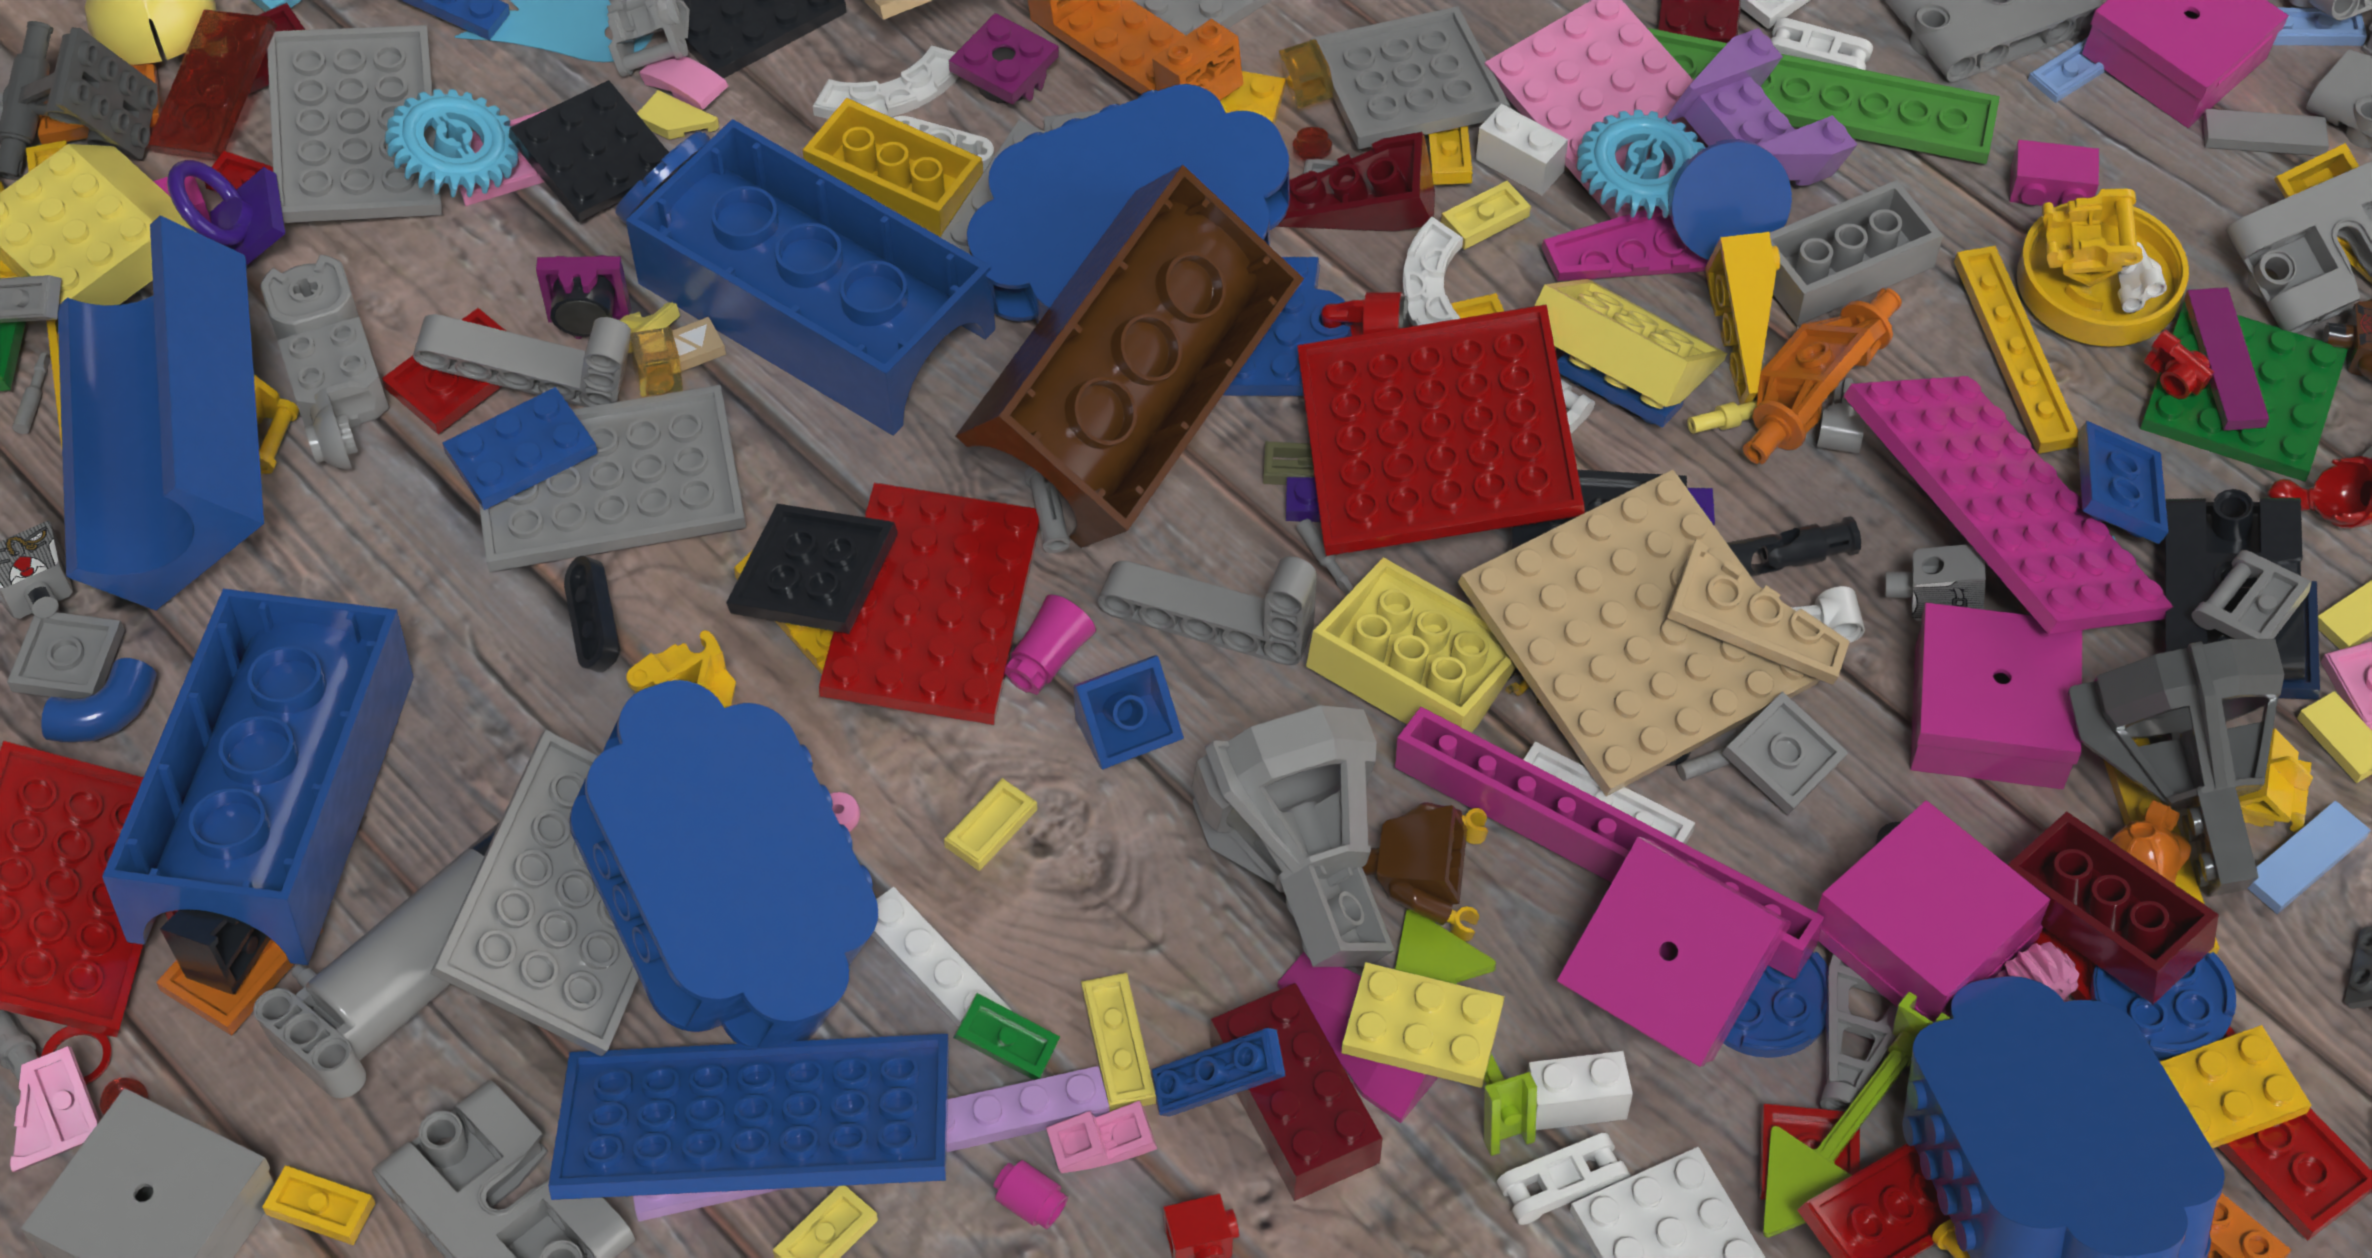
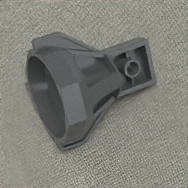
M2227 639L2203 644L2202 641L2190 643L2187 648L2155 654L2097 675L2094 682L2074 685L2068 691L2081 743L2163 804L2171 807V809L2186 808L2188 815L2182 816L2184 834L2189 843L2195 842L2199 859L2193 860L2195 877L2199 887L2206 886L2209 897L2246 890L2259 878L2238 797L2259 791L2265 783L2277 701L2281 695L2284 671L2275 639ZM2264 709L2261 722L2227 729V721ZM2170 735L2171 738L2169 741L2140 747L2133 740Z

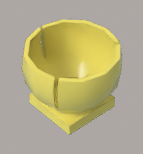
M86 0L85 4L87 25L91 36L131 65L162 62L149 24V18L154 23L166 59L169 60L197 47L213 32L217 17L215 0Z

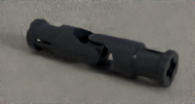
M1848 516L1836 524L1820 527L1815 523L1793 528L1780 534H1768L1727 542V544L1749 575L1753 577L1781 570L1785 566H1805L1823 562L1826 560V556L1844 552H1848L1850 555L1858 554L1861 550V535L1855 519ZM1758 551L1763 563L1751 564L1754 553Z

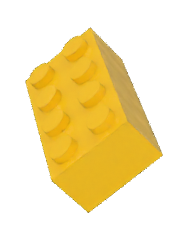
M846 98L802 150L803 158L807 162L941 237L983 174V160L981 157L849 98Z

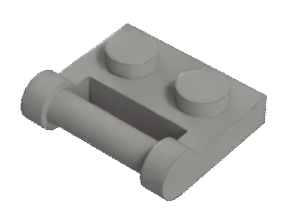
M2242 550L2232 561L2233 568L2207 602L2199 603L2192 612V618L2200 627L2207 630L2216 629L2234 639H2274L2310 592L2311 581L2250 551ZM2247 578H2258L2232 613L2223 610Z

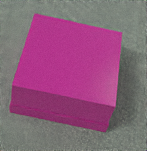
M2107 0L2095 10L2090 23L2092 28L2082 55L2095 64L2098 62L2103 64L2104 70L2179 123L2190 128L2204 115L2206 109H2211L2267 59L2277 34L2283 29L2289 15L2267 0Z
M1925 603L1922 612L1921 628L1915 644L1910 770L2064 789L2073 764L2077 765L2081 755V742L2068 691L2072 686L2082 684V630L2048 634L2032 615Z
M1925 800L1822 893L1817 913L1825 918L1818 941L1897 1008L1908 992L1916 995L1917 999L1914 1010L1935 1022L1941 1013L1950 1016L1952 999L1957 991L1969 983L1996 978L1999 972L2006 969V961L2017 957L2018 951L2022 953L2026 951L2039 938L2043 928L2041 922L2051 899L1930 802Z
M1637 837L1557 981L1673 1052L1702 1067L1706 1062H1711L1715 1059L1792 922L1657 843L1650 842L1643 837Z

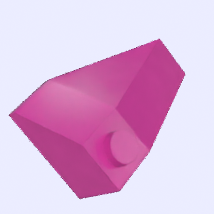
M1303 952L1278 981L1277 987L1282 989L1291 984H1297L1340 1063L1353 1079V1086L1364 1099L1399 1123H1402L1438 1077L1341 1053L1342 1043L1361 975L1343 967H1313L1310 959Z

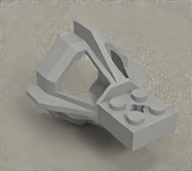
M1319 705L1251 726L1229 741L1214 740L1205 746L1207 755L1197 760L1191 786L1195 795L1193 805L1209 848L1274 884L1279 892H1285L1287 908L1294 916L1302 937L1303 950L1313 967H1364L1365 962L1373 964L1395 951L1362 868L1366 865L1371 852V845H1368L1366 786L1376 762L1377 744L1364 709Z

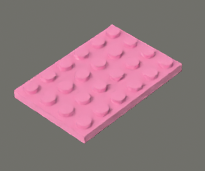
M1591 0L1487 60L1484 64L1494 73L1505 96L1520 114L1568 139L1565 166L1588 192L1592 179H1589L1584 184L1581 182L1582 171L1577 170V151L1582 143L1583 135L1591 131L1592 124L1596 122L1603 123L1604 117L1608 115H1613L1617 118L1618 112L1627 111L1630 116L1634 115L1635 110H1642L1646 116L1649 115L1650 111L1658 113V118L1662 119L1668 115L1688 86L1694 81L1622 0ZM1684 116L1672 121L1674 125L1679 122L1685 124V132H1694L1698 136L1697 142L1703 143L1706 148L1708 147ZM1633 142L1622 146L1615 153L1616 161L1622 169H1624L1628 148ZM1651 149L1648 152L1647 160L1650 157ZM1663 150L1664 157L1658 178L1667 175L1673 169L1672 160L1665 150ZM1598 189L1591 195L1611 219L1628 215L1631 212L1630 204L1625 203L1619 212L1615 213V197L1607 199L1606 203L1601 205L1600 198L1603 189ZM1640 206L1638 211L1645 210V207Z

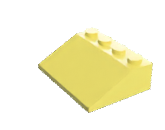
M1589 279L1544 284L1535 303V306L1547 304L1555 351L1559 348L1570 354L1569 361L1583 369L1591 370L1594 367L1605 373V381L1621 389L1630 387L1641 393L1640 399L1643 402L1658 409H1663L1664 406L1680 404L1724 362L1727 356L1726 352Z
M1384 557L1313 630L1306 663L1307 668L1406 725L1418 709L1423 707L1471 733L1477 728L1516 668L1475 608Z

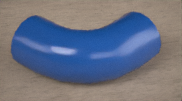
M121 658L113 663L107 682L96 694L78 699L50 697L42 713L41 728L43 737L49 741L87 742L96 741L119 732L140 714L151 696L157 679L156 671L150 665L140 660Z

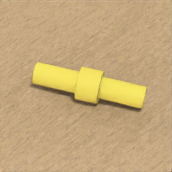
M1757 400L1740 405L1731 402L1717 406L1713 412L1689 417L1687 420L1688 429L1692 434L1718 427L1721 430L1739 427L1742 421L1753 419L1752 416L1754 409L1757 407Z

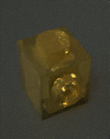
M1316 39L1279 50L1283 76L1298 109L1333 98V82L1330 67Z
M671 327L631 333L632 363L641 397L682 391L680 358Z

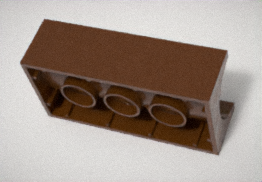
M1181 165L1134 192L955 437L966 447L985 446L1010 454L1028 464L1049 480L1061 492L1074 511L1077 526L1069 538L1080 548L1124 533L1132 526L1304 278L1184 165Z

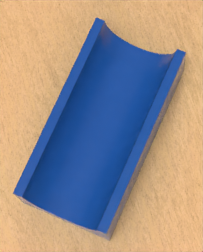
M734 119L727 123L626 219L638 284L666 301L676 303L678 308L698 320L709 317L718 332L892 436L904 425V410L912 384L925 360L939 342L959 326L968 329L985 340L995 330L993 295L986 275L991 270L990 265Z
M161 215L150 224L153 296L138 302L122 305H95L67 297L58 307L66 577L155 611L264 525L245 255Z
M232 589L222 590L102 875L127 942L145 944L156 916L174 910H202L236 918L258 929L271 938L284 951L290 963L309 965L414 678L397 609Z

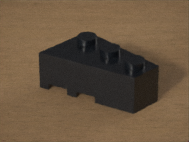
M178 910L160 928L187 979L235 995L271 939L258 929L236 918L202 910Z

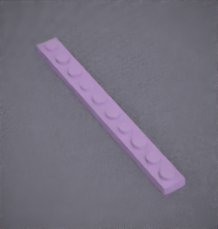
M1099 1066L948 1099L947 1152L1045 1131L1049 1126L1091 1111L1095 1118L1110 1112ZM782 1189L633 1196L636 1216L638 1222Z

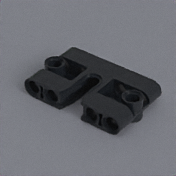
M2230 489L2219 493L2215 497L2214 502H2206V498L2166 499L2168 534L2165 536V597L2173 607L2166 611L2165 652L2184 649L2190 643L2200 641L2203 644L2234 639L2216 629L2207 630L2200 627L2193 620L2192 612L2199 603L2207 602L2233 568L2232 561L2240 551H2250L2301 576V561L2303 558L2301 498H2260L2259 502H2253L2247 493L2241 490ZM2247 578L2241 587H2252L2258 578ZM2240 588L2223 610L2232 613L2250 588ZM2303 600L2274 638L2284 671L2283 680L2305 679Z

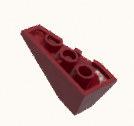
M1423 132L1383 138L1371 144L1373 149L1353 158L1349 154L1337 159V165L1317 173L1311 170L1290 179L1289 208L1283 220L1276 227L1400 231L1422 227L1431 217L1434 218L1435 189Z

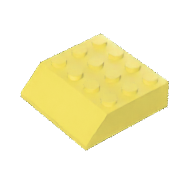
M67 144L0 192V260L18 277L51 275L62 278L59 304L68 297L76 301L95 305H120L153 280L150 224L161 215L190 230L193 229L178 213L170 196L115 146Z

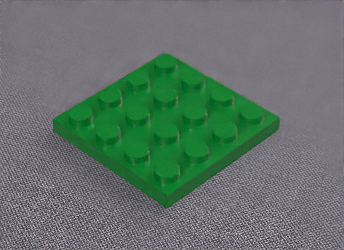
M2184 301L2173 335L2180 339V344L2189 351L2195 350L2200 352ZM2237 315L2269 416L2266 428L2224 430L2210 383L2199 395L2191 393L2185 399H2177L2169 395L2162 387L2160 377L2163 373L2158 375L2140 427L2141 430L2306 482L2348 349L2333 347L2323 341Z

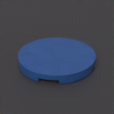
M695 132L662 158V162L643 181H638L615 208V213L619 216V219L626 224V219L711 140L709 135Z
M1741 139L1716 141V144L1701 150L1691 159L1688 158L1676 173L1669 192V217H1671L1674 229L1682 242L1694 253L1709 260L1720 237L1763 232L1770 233L1784 227L1791 210V185L1782 164L1763 147Z
M1813 952L1796 979L1767 966L1723 1044L1746 1055L1776 1058L1799 1052L1816 1041L1826 1028L1827 972L1829 968L1818 952Z
M2214 952L2207 953L2154 1004L2147 1001L2098 965H2095L2091 976V1000L2110 1004L2127 1013L2139 1026L2158 1060L2162 1061L2221 1040L2227 1032L2236 1010V990L2233 980L2224 963Z

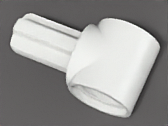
M1839 586L1827 589L1816 598L1815 604L1812 606L1791 607L1795 611L1803 609L1848 639L1849 643L1858 640L1865 632L1856 593L1850 587Z

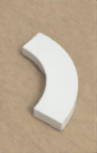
M931 45L919 61L901 72V77L879 84L877 81L852 83L828 79L813 105V114L817 117L829 119L846 98L889 117L917 109L940 96L959 78V76L949 71V59L956 52Z
M1433 217L1422 226L1414 237L1408 249L1404 265L1402 292L1408 299V317L1412 326L1460 319L1449 302L1447 295H1445L1444 276L1450 261L1462 248L1463 237Z

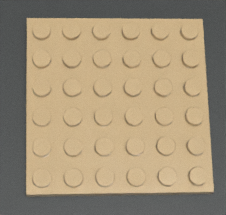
M1674 470L1652 479L1462 574L1458 581V584L1606 797L1680 758L1682 755L1757 717L1782 691L1789 698H1792L1815 686L1820 681L1807 674L1667 618L1691 547L1696 539L1710 547L1707 552L1722 562L1726 563L1729 560L1743 569L1742 575L1755 583Z

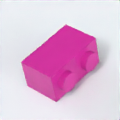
M2018 139L2010 166L2009 202L2040 206L2050 202L2053 203V207L2068 203V201L2076 200V198H2092L2096 195L2099 186V148Z

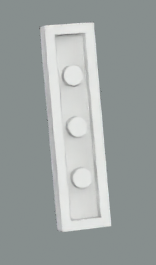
M1537 742L1533 744L1523 759L1684 844L1687 843L1694 831L1695 822L1626 787L1606 797L1585 766Z
M892 887L876 899L878 904V921L872 936L957 1026H959L976 993L1011 1010L895 887Z

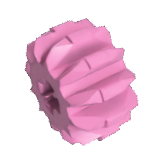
M2047 942L2041 946L2037 943L2032 944L2023 953L2018 951L2017 957L2006 961V969L1999 972L1996 977L2014 976L2038 981L2053 989L2064 1002H2067L2070 999L2068 995L2076 991L2079 986L2077 979L2080 974L2075 969L2074 962L2066 953L2064 954L2061 949L2056 948L2051 942Z

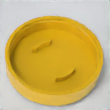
M2068 203L2061 204L2053 209L2056 211V208L2068 206ZM2133 206L2137 242L2143 245L2150 258L2161 265L2167 290L2158 297L2148 299L2144 307L2139 311L2128 313L2122 309L2118 297V291L2121 288L2118 273L2090 287L2063 275L2062 267L2049 268L2046 257V230L2041 216L2028 231L2017 265L2018 288L2030 311L2043 324L2060 335L2081 343L2096 346L2115 347L2139 343L2161 332L2177 313L2189 278L2188 260L2181 243L2164 223L2151 214ZM2114 214L2101 221L2102 238L2105 237L2108 246H2120L2117 215Z

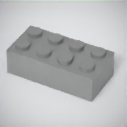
M1895 180L1770 232L1771 244L1778 247L1780 254V268L1776 271L1773 295L1793 321L1799 325L1844 306L1851 301L1877 292L1881 288H1886L1935 267L1943 234L1900 182Z

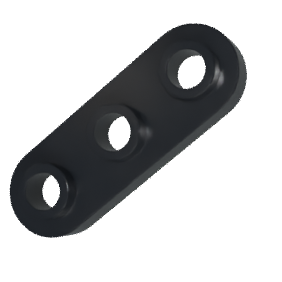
M578 556L570 563L564 578V589L577 659L583 668L604 672L617 661L620 653L604 566L600 561L586 556Z

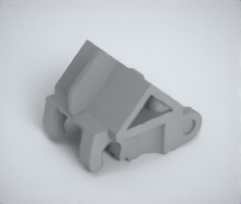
M609 0L611 5L607 6L609 12L607 16L613 39L608 47L621 76L631 75L634 69L673 56L680 59L688 55L685 39L688 38L690 9L683 0ZM664 30L667 42L634 52V42L636 39Z

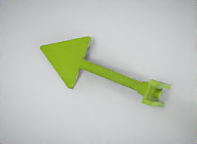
M1409 909L1406 910L1395 970L1453 984L1495 971L1496 961L1432 920ZM1491 1053L1483 1083L1485 1086L1484 1143L1490 1155L1494 1156L1500 1154V1140L1521 1134L1526 1145L1535 1142L1537 1085L1530 1072L1504 1079Z
M1911 992L1906 994L1898 1005L1892 1031L1896 1037L1889 1047L1890 1054L1817 1149H1811L1778 1126L1772 1127L1763 1235L1769 1238L1805 1224V1220L1797 1210L1805 1202L1852 1176L1835 1165L1834 1161L1906 1066H1910L1913 1043L1917 1034L1930 1024L1949 1020V1016L1941 1013L1935 1022H1932L1914 1010L1917 996Z

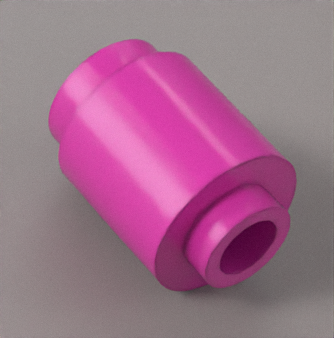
M1024 1160L1019 1161L1015 1166L1008 1163L1001 1170L993 1185L998 1190L995 1200L1033 1227L1039 1224L1043 1228L1048 1229L1059 1217L1068 1201V1196L1060 1192L1061 1186Z

